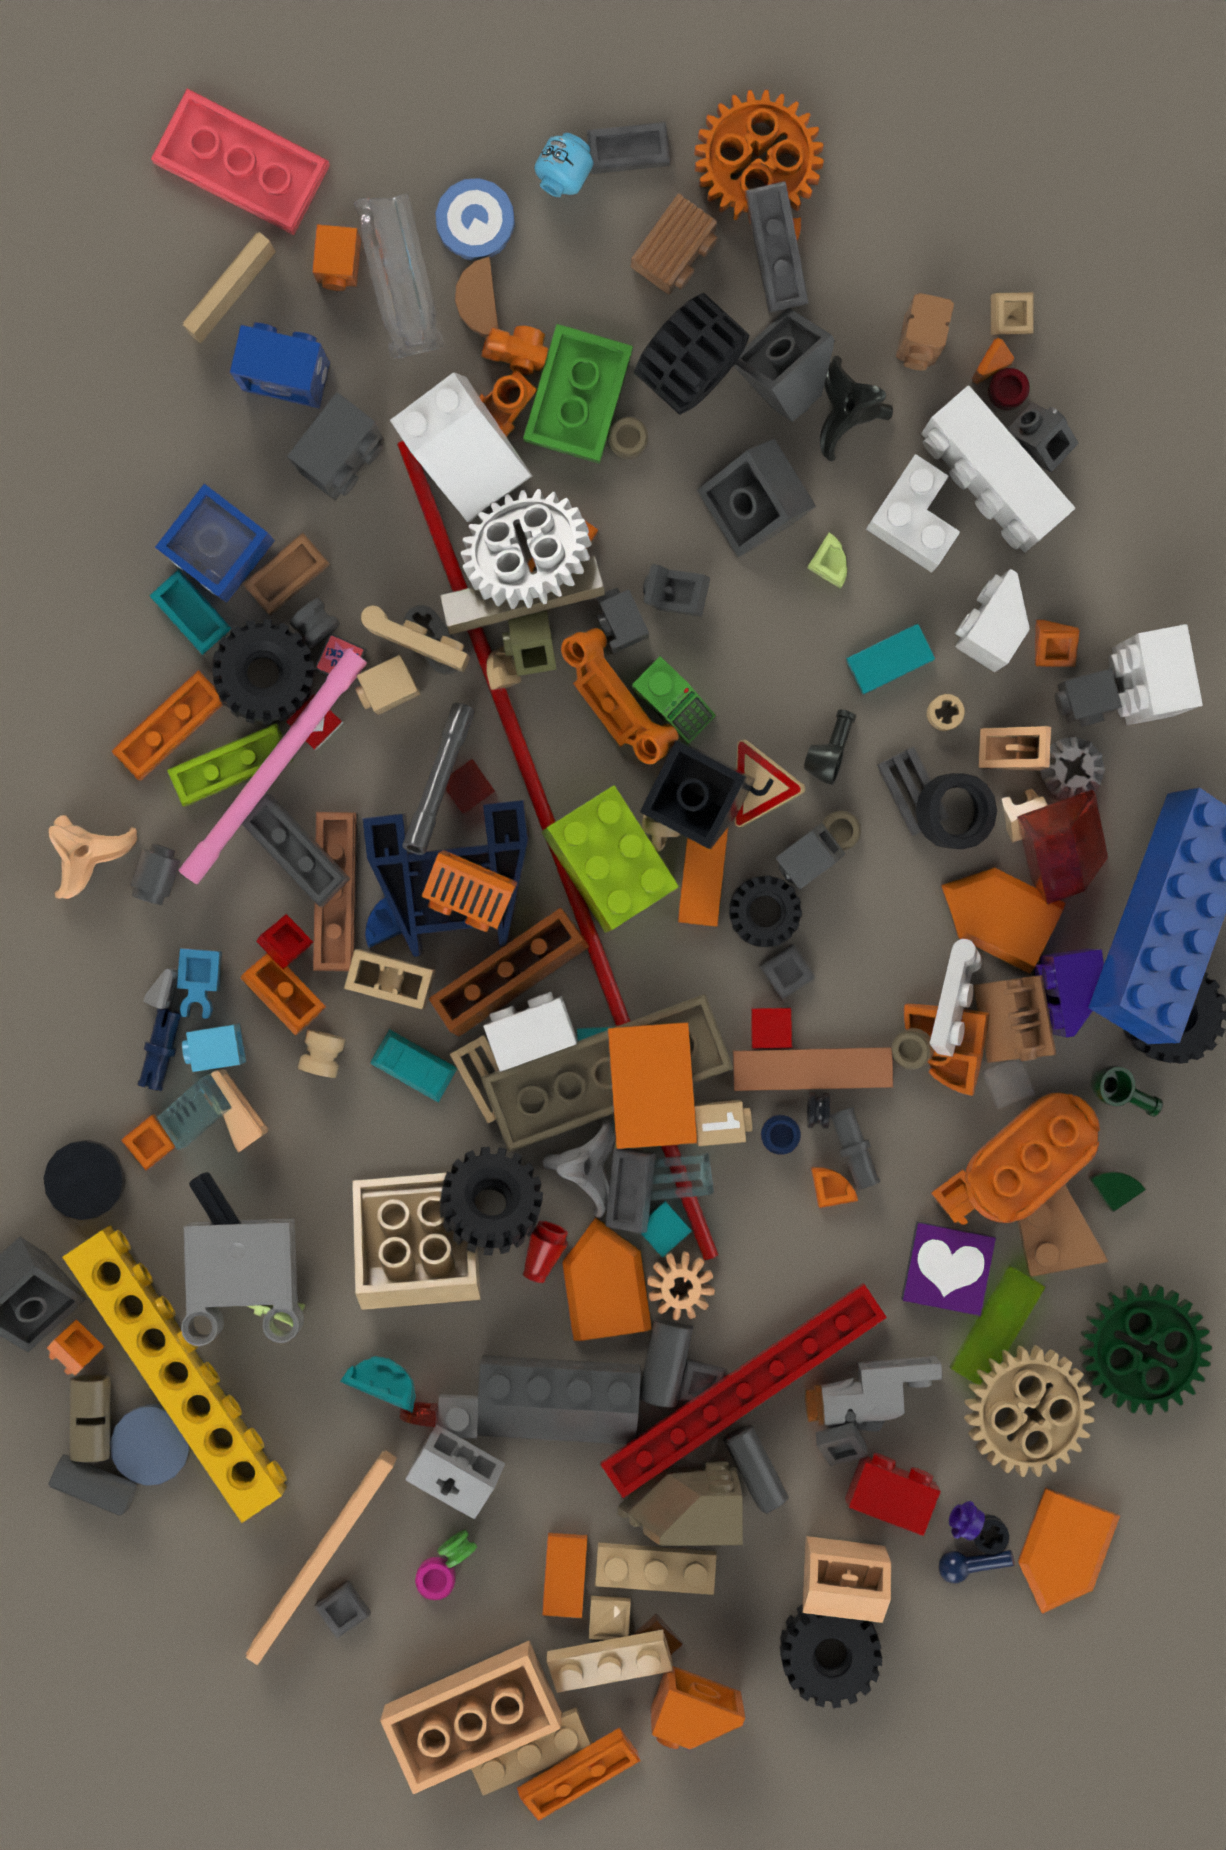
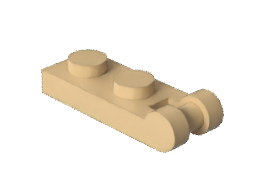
M368 606L363 610L361 621L371 633L463 673L465 672L470 657L467 653L462 652L465 646L462 643L446 636H442L440 642L425 636L428 629L408 620H405L403 626L392 622L378 606Z

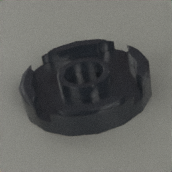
M92 1140L72 1142L57 1150L47 1163L43 1178L45 1193L53 1207L66 1217L78 1220L94 1219L113 1209L122 1197L126 1182L125 1173L117 1154L105 1144Z

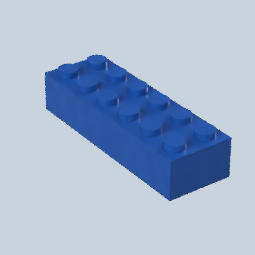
M1200 787L1167 793L1088 1007L1147 1044L1180 1043L1226 915V805Z

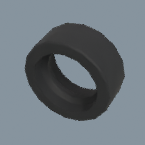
M949 773L937 776L925 785L918 797L916 815L919 828L925 838L933 844L949 849H967L976 847L987 839L995 826L997 806L995 796L988 784L980 778L965 773ZM956 787L968 791L974 805V816L971 825L966 832L958 835L949 834L944 830L938 813L940 800L945 792Z

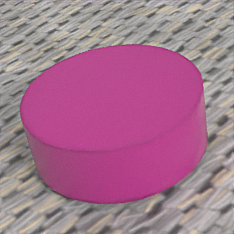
M432 1557L426 1559L419 1566L415 1577V1584L423 1597L429 1600H441L452 1592L456 1573L454 1567H447L445 1564L446 1559Z

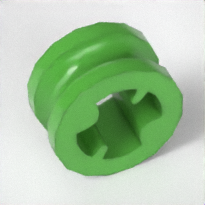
M467 1530L456 1533L437 1549V1553L440 1556H446L447 1561L445 1564L448 1568L456 1566L476 1550V1543L469 1542L467 1539L469 1535Z

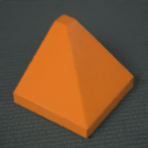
M997 338L993 340L976 369L972 382L979 384L1012 364L1014 356L1002 339Z
M1036 620L1035 666L1075 667L1080 633L1079 628L1047 620Z

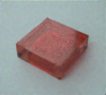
M473 759L451 773L446 787V791L462 814H465L496 792Z

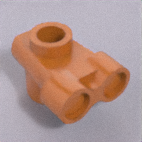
M516 326L512 336L509 335V332L491 328L489 336L486 337L483 345L482 358L495 362L510 363L509 368L512 371L517 369L524 375H530L533 373V370L540 371L542 369L548 352V348L543 346L545 334L542 331L530 326Z
M516 369L511 375L503 376L497 380L493 391L487 396L481 394L479 397L507 437L515 428L513 421L537 392V388ZM519 388L520 397L516 402L512 403L509 394L513 389Z

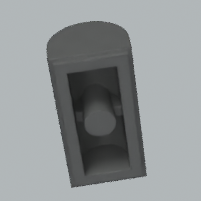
M654 1318L640 1384V1400L657 1406L677 1407L693 1326Z
M746 1425L723 1436V1442L756 1506L763 1513L768 1514L783 1505L789 1499V1495L754 1427Z
M63 1454L48 1483L49 1487L119 1516L129 1510L138 1486L134 1482L88 1463L72 1461L66 1454Z

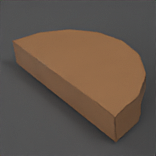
M490 256L474 261L462 272L456 284L455 303L460 319L471 330L479 333L484 338L489 336L492 327L499 329Z

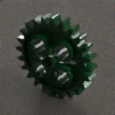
M1139 1283L1137 1294H1134L1131 1288L1125 1285L1123 1286V1298L1120 1299L1112 1292H1109L1108 1296L1111 1305L1106 1307L1097 1302L1095 1305L1101 1313L1099 1318L1088 1315L1086 1317L1094 1326L1093 1330L1081 1331V1335L1089 1340L1090 1344L1080 1347L1079 1351L1084 1355L1091 1356V1359L1082 1363V1367L1086 1371H1096L1088 1379L1093 1386L1103 1383L1099 1394L1104 1399L1114 1393L1112 1403L1117 1408H1120L1127 1400V1409L1134 1414L1140 1404H1142L1143 1410L1148 1415H1152L1154 1404H1157L1164 1412H1168V1400L1173 1399L1180 1406L1183 1405L1180 1393L1185 1390L1189 1394L1195 1395L1196 1392L1190 1384L1192 1380L1205 1381V1378L1197 1372L1198 1368L1211 1366L1209 1361L1201 1357V1353L1212 1350L1210 1344L1200 1340L1210 1333L1209 1329L1204 1326H1196L1202 1320V1314L1197 1311L1188 1314L1193 1304L1187 1299L1178 1303L1179 1293L1174 1290L1168 1292L1164 1297V1287L1159 1284L1154 1286L1151 1294L1144 1283ZM1136 1313H1144L1146 1319L1144 1326L1139 1330L1131 1331L1129 1328L1130 1318ZM1119 1330L1144 1345L1152 1346L1159 1353L1176 1360V1366H1169L1147 1352H1140L1132 1344L1114 1336L1115 1331ZM1173 1331H1179L1181 1338L1179 1344L1173 1349H1166L1164 1346L1165 1337ZM1118 1348H1126V1360L1120 1365H1111L1110 1357L1113 1351ZM1161 1367L1162 1375L1159 1381L1154 1384H1147L1145 1377L1149 1369Z

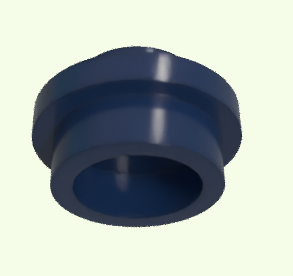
M772 1116L762 1126V1143L767 1150L774 1154H788L800 1142V1128L796 1121L789 1116Z

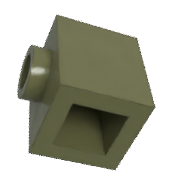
M547 610L508 620L509 632H503L502 637L506 656H514L517 676L557 670Z

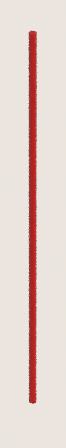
M401 441L397 446L452 592L467 589V584L423 467L411 453L405 442ZM483 627L467 630L543 831L556 821L506 688L491 690L487 676V659L492 651ZM547 843L581 935L590 946L587 948L614 1023L616 1026L630 1022L631 1020L588 906ZM678 1145L661 1146L704 1260L712 1259L719 1254Z

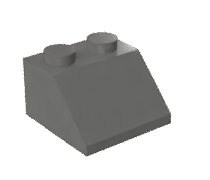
M775 439L746 450L697 489L738 557L743 556L787 529L816 507Z
M20 1236L0 1254V1336L29 1352L82 1304L86 1297L47 1253Z

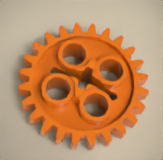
M748 90L746 102L744 103L734 94L731 99V109L719 103L717 106L719 119L715 116L707 115L706 125L710 130H699L698 139L704 144L695 145L694 155L703 159L695 162V172L706 173L699 179L700 188L712 186L708 192L707 200L710 202L720 197L722 200L719 211L722 213L730 206L733 207V220L737 221L741 214L746 212L751 224L745 190H749L745 183L750 179H760L765 185L785 181L790 207L796 211L800 210L801 206L798 196L810 199L812 190L808 184L818 185L820 175L813 170H820L823 167L824 159L815 155L822 152L824 145L822 142H812L818 136L819 128H806L811 114L805 113L798 117L796 113L799 102H794L788 108L783 106L784 94L782 93L775 102L770 101L768 90H764L761 100H756L752 90ZM757 123H765L770 126L772 132L766 136H760L753 131L752 126ZM781 135L787 136L786 140L773 145L775 140ZM732 147L740 152L741 157L735 161H729L723 158L720 152L725 148ZM767 151L765 162L758 158L751 163L753 152L757 156H761ZM781 154H790L795 157L797 163L792 167H785L778 163L776 158ZM742 169H745L739 178H737L736 180L731 179V175L740 172Z

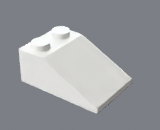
M453 372L390 420L414 457L467 522L479 516V512H484L490 508L491 502H498L532 477L467 377Z

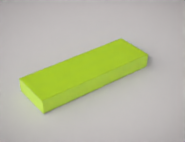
M275 723L168 769V774L182 806L187 807L250 780L283 738L279 724Z

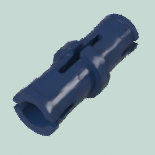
M157 1008L150 1041L145 1042L144 1050L147 1053L140 1080L137 1083L138 1086L144 1088L149 1086L148 1089L157 1091L163 1090L170 1057H174L176 1053V1048L173 1045L180 1018H182L180 1012H171L169 1009Z

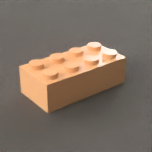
M529 1640L385 1704L380 1722L412 1793L416 1794L561 1729L562 1712Z

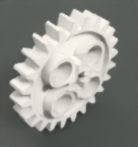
M537 489L532 498H528L525 490H521L519 500L513 501L511 496L507 494L505 495V505L500 507L495 502L490 503L493 510L490 515L484 512L478 513L482 522L481 525L470 524L468 526L473 536L464 537L462 540L466 547V550L461 552L465 562L463 569L474 590H479L485 600L492 596L496 606H500L507 599L511 609H515L519 600H524L527 608H531L533 598L539 597L543 604H547V593L552 591L555 595L562 596L559 586L563 583L568 586H574L575 583L571 574H583L584 569L580 561L590 559L586 548L591 546V541L588 536L589 530L585 520L582 519L577 507H571L569 499L565 498L559 502L555 492H552L544 499L540 489ZM518 523L521 524L537 568V573L534 575L531 574L515 530V525Z

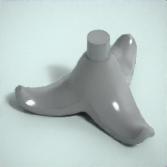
M610 1115L601 1118L602 1126L600 1131L588 1143L578 1148L567 1150L562 1154L547 1153L543 1160V1165L546 1169L557 1170L562 1178L575 1182L591 1196L596 1203L594 1215L598 1218L602 1217L604 1212L607 1211L610 1180L603 1165L616 1142L615 1122Z

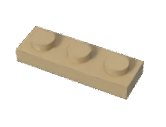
M598 1543L595 1586L714 1595L717 1553L716 1551Z
M663 1629L547 1651V1665L557 1693L673 1671V1660Z
M574 1707L562 1713L561 1729L478 1765L471 1770L484 1796L560 1763L592 1744V1741L577 1707Z

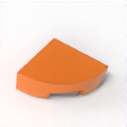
M811 1167L819 1208L858 1201L853 1186L843 1175L829 1168Z

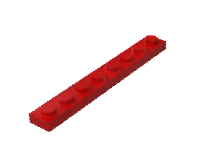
M864 1283L860 1284L600 1462L601 1467L621 1497H626L879 1324L887 1316Z

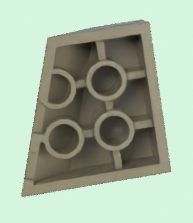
M708 1461L705 1463V1467H668L634 1490L618 1506V1515L620 1517H629V1523L634 1527L643 1526V1534L659 1546L743 1545V1495L736 1467H729V1463L726 1461Z

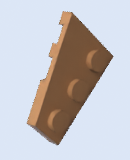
M1063 1185L1034 1213L1018 1221L1027 1272L1030 1277L1109 1262L1066 1185Z

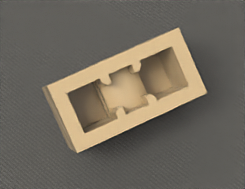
M355 949L344 989L418 1009H425L436 969L362 949Z

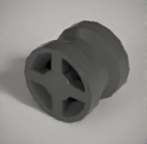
M316 598L306 604L289 622L295 630H301L305 635V642L310 648L324 641L340 625L335 616L326 613L324 610L325 604L320 598Z

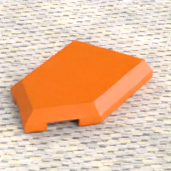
M995 867L941 885L958 938L971 940L977 948L1029 974L1035 968L1066 904Z
M595 1217L562 1261L573 1341H584L651 1330L641 1250L609 1227H606L605 1223Z
M1046 1487L1018 1559L1019 1566L1042 1614L1093 1591L1120 1519L1119 1514Z

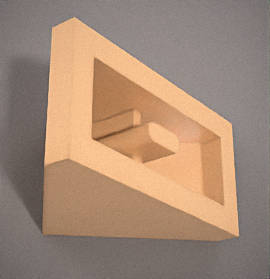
M1051 727L980 728L979 768L1041 771L1049 768Z

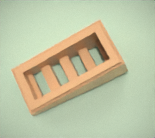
M220 1068L208 1076L218 1089V1094L215 1093L235 1149L239 1153L266 1134L268 1127L227 1071Z

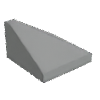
M165 969L145 994L143 1002L159 1009L172 1006L177 986L178 969Z

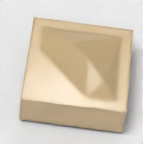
M1033 292L991 294V335L1033 334Z
M591 1596L589 1639L609 1640L629 1636L631 1598Z

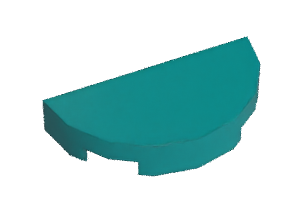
M374 1356L371 1359L363 1360L358 1365L348 1368L340 1382L413 1412L416 1399L414 1382L404 1367L389 1358Z

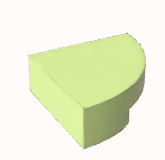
M828 533L807 568L841 589L847 576V560L841 543L834 535Z

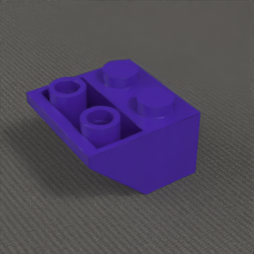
M1085 948L1040 956V965H1035V976L1042 975L1054 1035L1066 1038L1074 1037L1093 1012L1088 1007L1104 966L1102 949Z

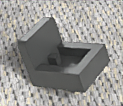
M652 564L649 575L646 576L643 584L644 603L659 611L702 617L710 577L704 574L669 570L661 565Z

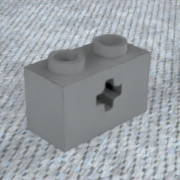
M436 1424L418 1453L405 1480L475 1520L494 1490L505 1463Z

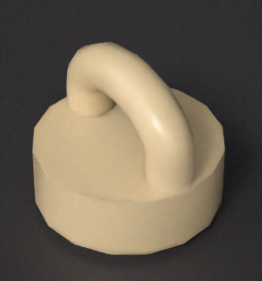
M643 815L642 829L645 833L652 835L651 843L657 852L665 847L668 837L680 836V833Z

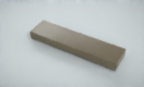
M595 556L590 557L587 561H580L584 573L571 574L575 583L574 586H568L564 583L559 586L562 596L559 597L552 591L547 593V604H543L539 597L533 598L531 608H527L524 600H519L515 609H511L507 599L500 606H496L492 596L485 600L480 591L474 590L473 587L440 595L449 634L605 595Z

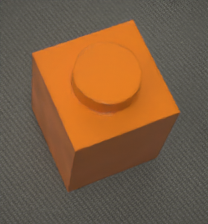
M317 224L312 272L317 283H321L323 288L333 291H344L346 286L357 287L361 238L357 228Z

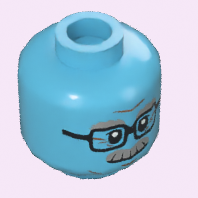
M571 133L550 137L534 167L536 175L541 180L540 187L554 197H561L562 194H577L594 164L589 153L591 150L589 145Z

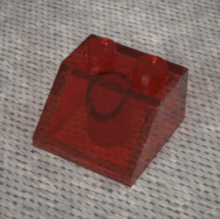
M1093 789L1017 816L1031 880L1047 905L1086 891L1108 858L1096 793Z

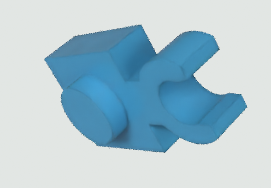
M180 949L177 988L188 989V996L182 1001L180 1006L182 1017L190 1016V1007L194 1002L202 1005V1018L208 1019L211 1017L213 1005L207 997L208 991H219L222 951Z

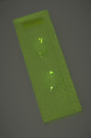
M1009 1265L983 1308L981 1316L976 1320L950 1364V1369L973 1383L981 1385L983 1380L979 1377L977 1371L982 1370L989 1374L992 1371L988 1361L990 1358L1001 1364L1003 1360L1002 1351L1006 1350L1008 1352L1046 1287Z

